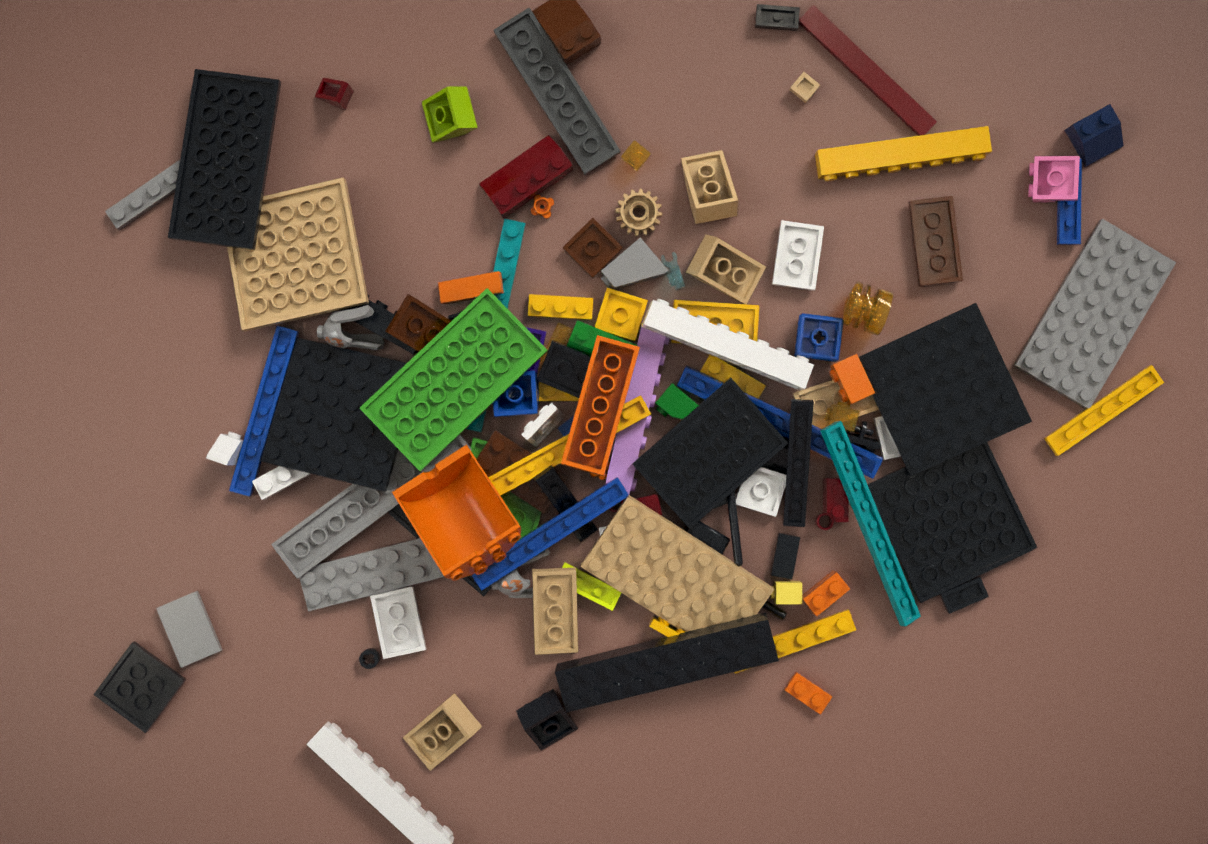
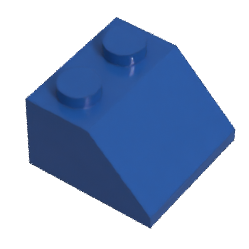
M535 371L524 373L493 403L494 417L538 414V376Z

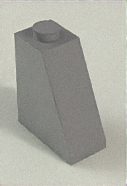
M639 238L601 270L603 275L601 280L608 288L612 286L616 290L664 276L668 273V269L646 243Z

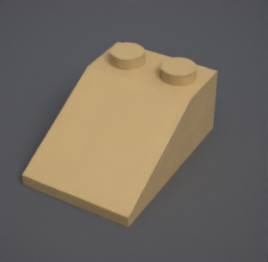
M723 151L681 158L695 224L737 216L738 198Z
M705 235L686 273L747 305L766 266L721 239Z
M454 693L407 733L403 739L431 771L471 738L482 726Z

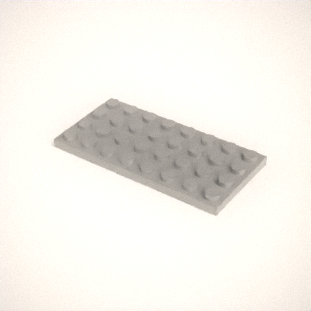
M1099 220L1013 366L1085 409L1091 407L1176 262L1106 220Z

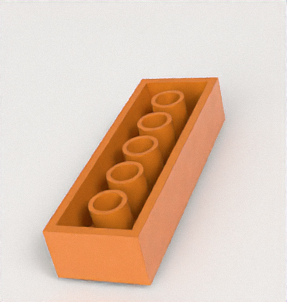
M597 335L561 465L604 477L640 347Z

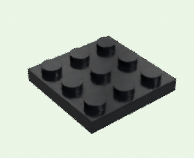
M134 641L96 690L94 696L144 733H147L186 679Z

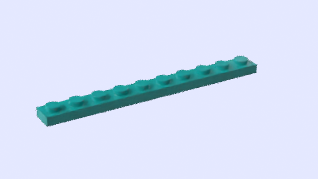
M504 219L493 272H501L504 293L495 296L508 309L526 223ZM486 411L467 429L482 432Z
M836 421L820 430L898 622L900 626L906 627L921 617L843 423L842 421Z

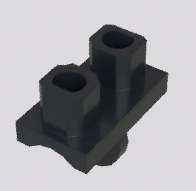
M862 421L860 426L852 425L851 431L858 432V434L846 431L850 443L862 445L861 448L873 454L875 449L879 450L881 443L877 439L864 436H872L874 431L867 429V422Z

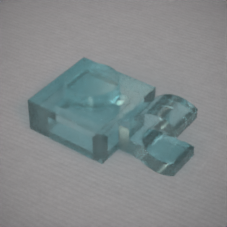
M672 252L673 260L671 262H667L664 255L661 256V262L670 269V274H667L670 286H674L677 291L684 289L685 284L677 263V255L675 252Z

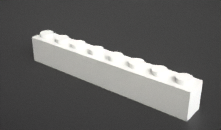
M661 299L653 300L650 303L641 325L645 329L799 391L806 388L814 366L808 363L809 359L797 355V357L789 355V351L786 349L769 347V343L757 339L756 342L751 340L746 333L740 331L734 333L729 331V327L724 324L717 323V325L709 323V319L704 316L697 315V317L689 315L688 310L677 307V309L672 308L668 302Z
M328 721L306 744L414 844L453 843V832L445 825L442 827L432 812H426L421 807V803L414 796L410 797L404 792L405 788L402 784L391 780L389 773L383 767L378 768L368 753H362L357 748L358 745L353 739L346 738L341 733L342 730L335 723L331 724Z

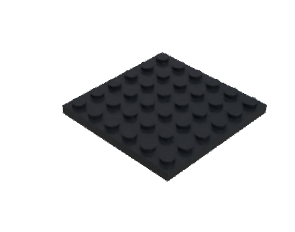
M977 303L859 356L861 364L875 391V394H872L910 476L1032 422Z
M296 338L261 461L387 492L398 448L360 410V407L407 363Z
M987 442L915 475L910 476L906 466L867 484L894 551L920 603L1038 548Z

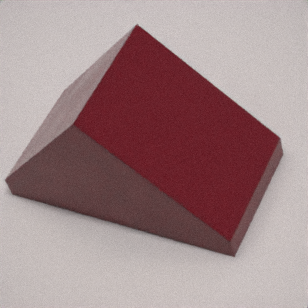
M323 78L315 97L346 110L354 91L347 82Z

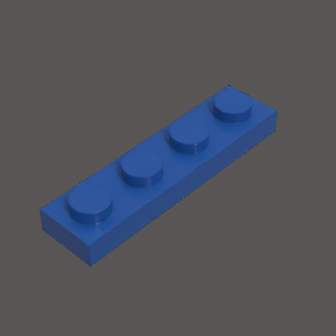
M1082 159L1079 161L1078 201H1057V245L1081 244Z

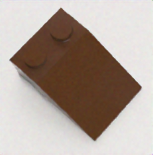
M549 0L532 11L566 65L601 44V35L576 0Z

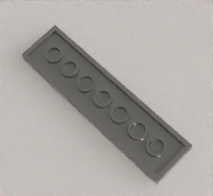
M527 8L493 30L584 175L621 153L530 8Z

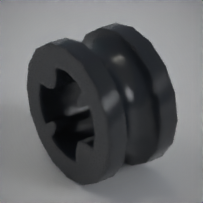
M373 648L364 650L359 657L361 666L366 669L374 668L380 661L379 653ZM365 654H373L375 662L366 663L365 660L367 658H364Z

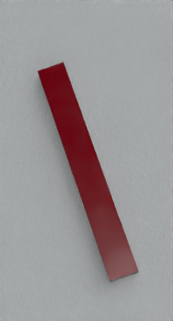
M814 5L799 19V24L918 136L925 135L937 123L926 110Z

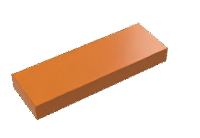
M500 271L438 282L441 304L476 299L486 288L494 295L504 293Z

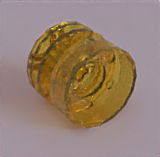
M857 281L845 301L843 325L848 326L853 319L852 327L856 329L861 321H864V331L878 336L887 320L893 293L878 288L874 295L870 296L871 285H866L862 292L863 283Z

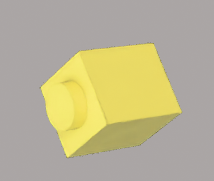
M774 581V586H772L774 591L770 595V599H774L775 604H802V582Z

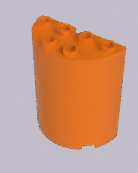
M467 444L435 464L431 471L421 473L392 492L440 571L447 579L456 581L475 573L476 575L484 573L488 566L494 562L498 563L504 560L507 556L506 553L521 538V526Z

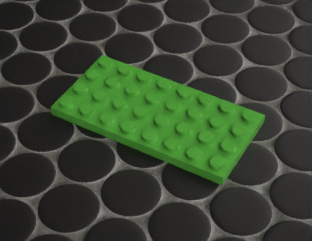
M486 288L360 407V410L421 472L548 350Z

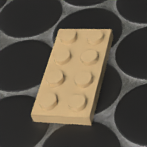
M833 380L792 393L794 399L814 401L812 425L821 429L836 421L844 422L879 410L872 395L850 405L847 402H843L838 392L841 389L838 383H834Z
M576 567L532 569L535 655L578 652Z

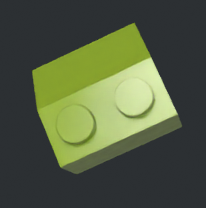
M447 86L422 101L432 143L462 136L478 128L467 86Z

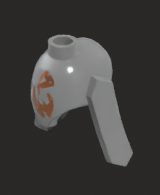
M369 305L350 310L333 311L325 324L319 325L317 328L318 338H323L329 345L338 348L358 347L380 350L384 348L385 344L383 338L377 334H350L341 327V323L372 316L374 310Z
M547 548L521 566L548 556L550 551ZM517 568L492 584V590H499L511 598H533V588H528L530 580L522 578Z

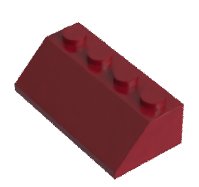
M548 135L483 180L479 185L504 219L532 200L536 195H539L572 172L573 165L562 149Z

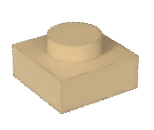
M803 72L789 90L806 103L819 88L820 84Z

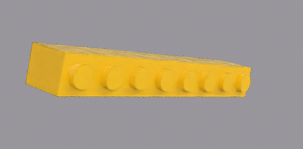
M985 126L819 149L815 153L818 179H824L828 182L837 180L839 176H846V179L855 178L860 173H867V176L877 175L882 170H888V173L901 171L903 167H909V170L922 168V165L930 164V167L943 165V162L951 161L952 164L962 163L965 161L964 159L972 158L973 161L986 159V156L992 152L989 127Z

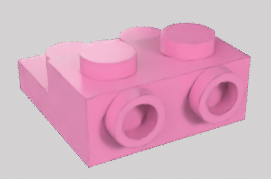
M1035 156L1034 163H1030L1029 176H1034L1033 184H1029L1028 197H1033V202L1078 201L1080 156Z

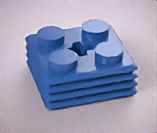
M804 313L799 315L794 356L797 357L799 355L808 359L832 362L838 361L844 320L842 318ZM818 332H820L821 337H824V340L819 343L814 339Z

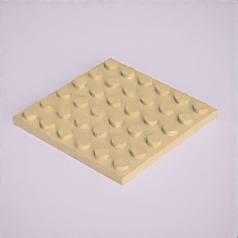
M344 177L263 196L255 250L227 247L240 323L244 332L369 303L349 193Z

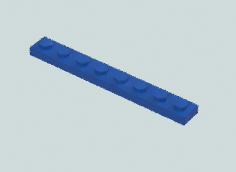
M276 326L229 491L249 497L252 496L254 490L252 481L257 479L262 462L261 459L296 338H298V331Z
M614 478L519 539L506 553L507 556L504 560L498 563L494 562L488 566L484 573L480 575L475 573L472 577L482 591L624 500L629 495L619 478Z

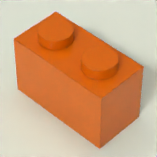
M857 354L830 366V376L834 383H838L841 389L838 392L843 402H847L850 405L875 394Z
M832 570L802 595V601L815 616H818L848 592L850 588L840 575Z

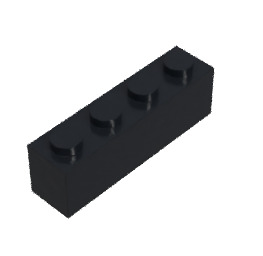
M368 300V304L339 310L344 311L369 305L374 310L373 315L355 320L354 322L413 355L418 353L415 349L385 332L397 311L394 314L387 310L388 306L379 300L376 303Z

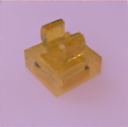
M634 140L623 153L621 159L638 172L651 156V153Z

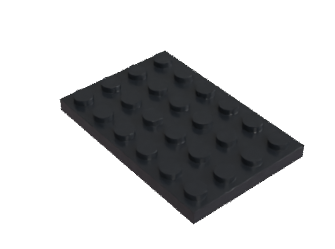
M730 377L632 464L690 529L784 448L788 442Z

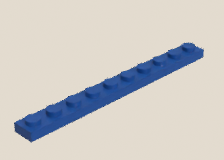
M686 365L677 386L706 399L723 382ZM746 394L783 437L789 439L790 414ZM812 425L810 449L832 459L820 430L822 429ZM851 443L863 474L874 479L883 458Z

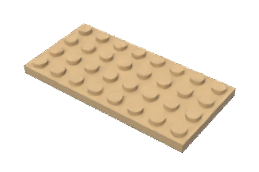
M630 495L626 497L581 563V567L660 618L668 621L671 625L686 632L757 615L774 591L772 586L741 566L735 565L733 561Z

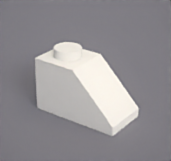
M230 431L228 435L220 434L206 458L227 466L236 465L243 444V440L240 439L241 435Z

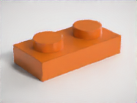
M798 672L794 673L784 688L786 692L820 715L832 699L830 694Z

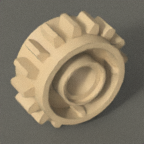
M642 189L639 190V193L631 190V195L623 194L624 201H618V205L621 208L616 209V213L620 214L616 220L617 222L622 221L620 228L624 229L626 227L628 229L627 234L635 232V236L638 237L639 233L643 232L644 236H646L647 230L654 232L655 228L653 225L660 224V221L656 218L662 217V213L658 212L662 205L656 204L658 198L657 196L652 198L650 191L645 194ZM642 208L645 215L637 218L633 215V210Z

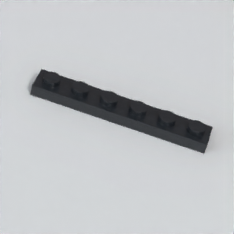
M791 399L783 526L805 527L813 400Z

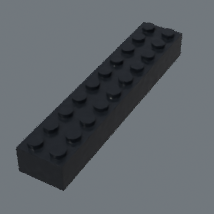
M765 612L680 633L671 637L659 638L558 663L555 675L567 713L777 662L779 659L768 616Z

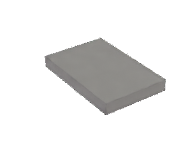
M198 591L156 608L181 668L223 650Z

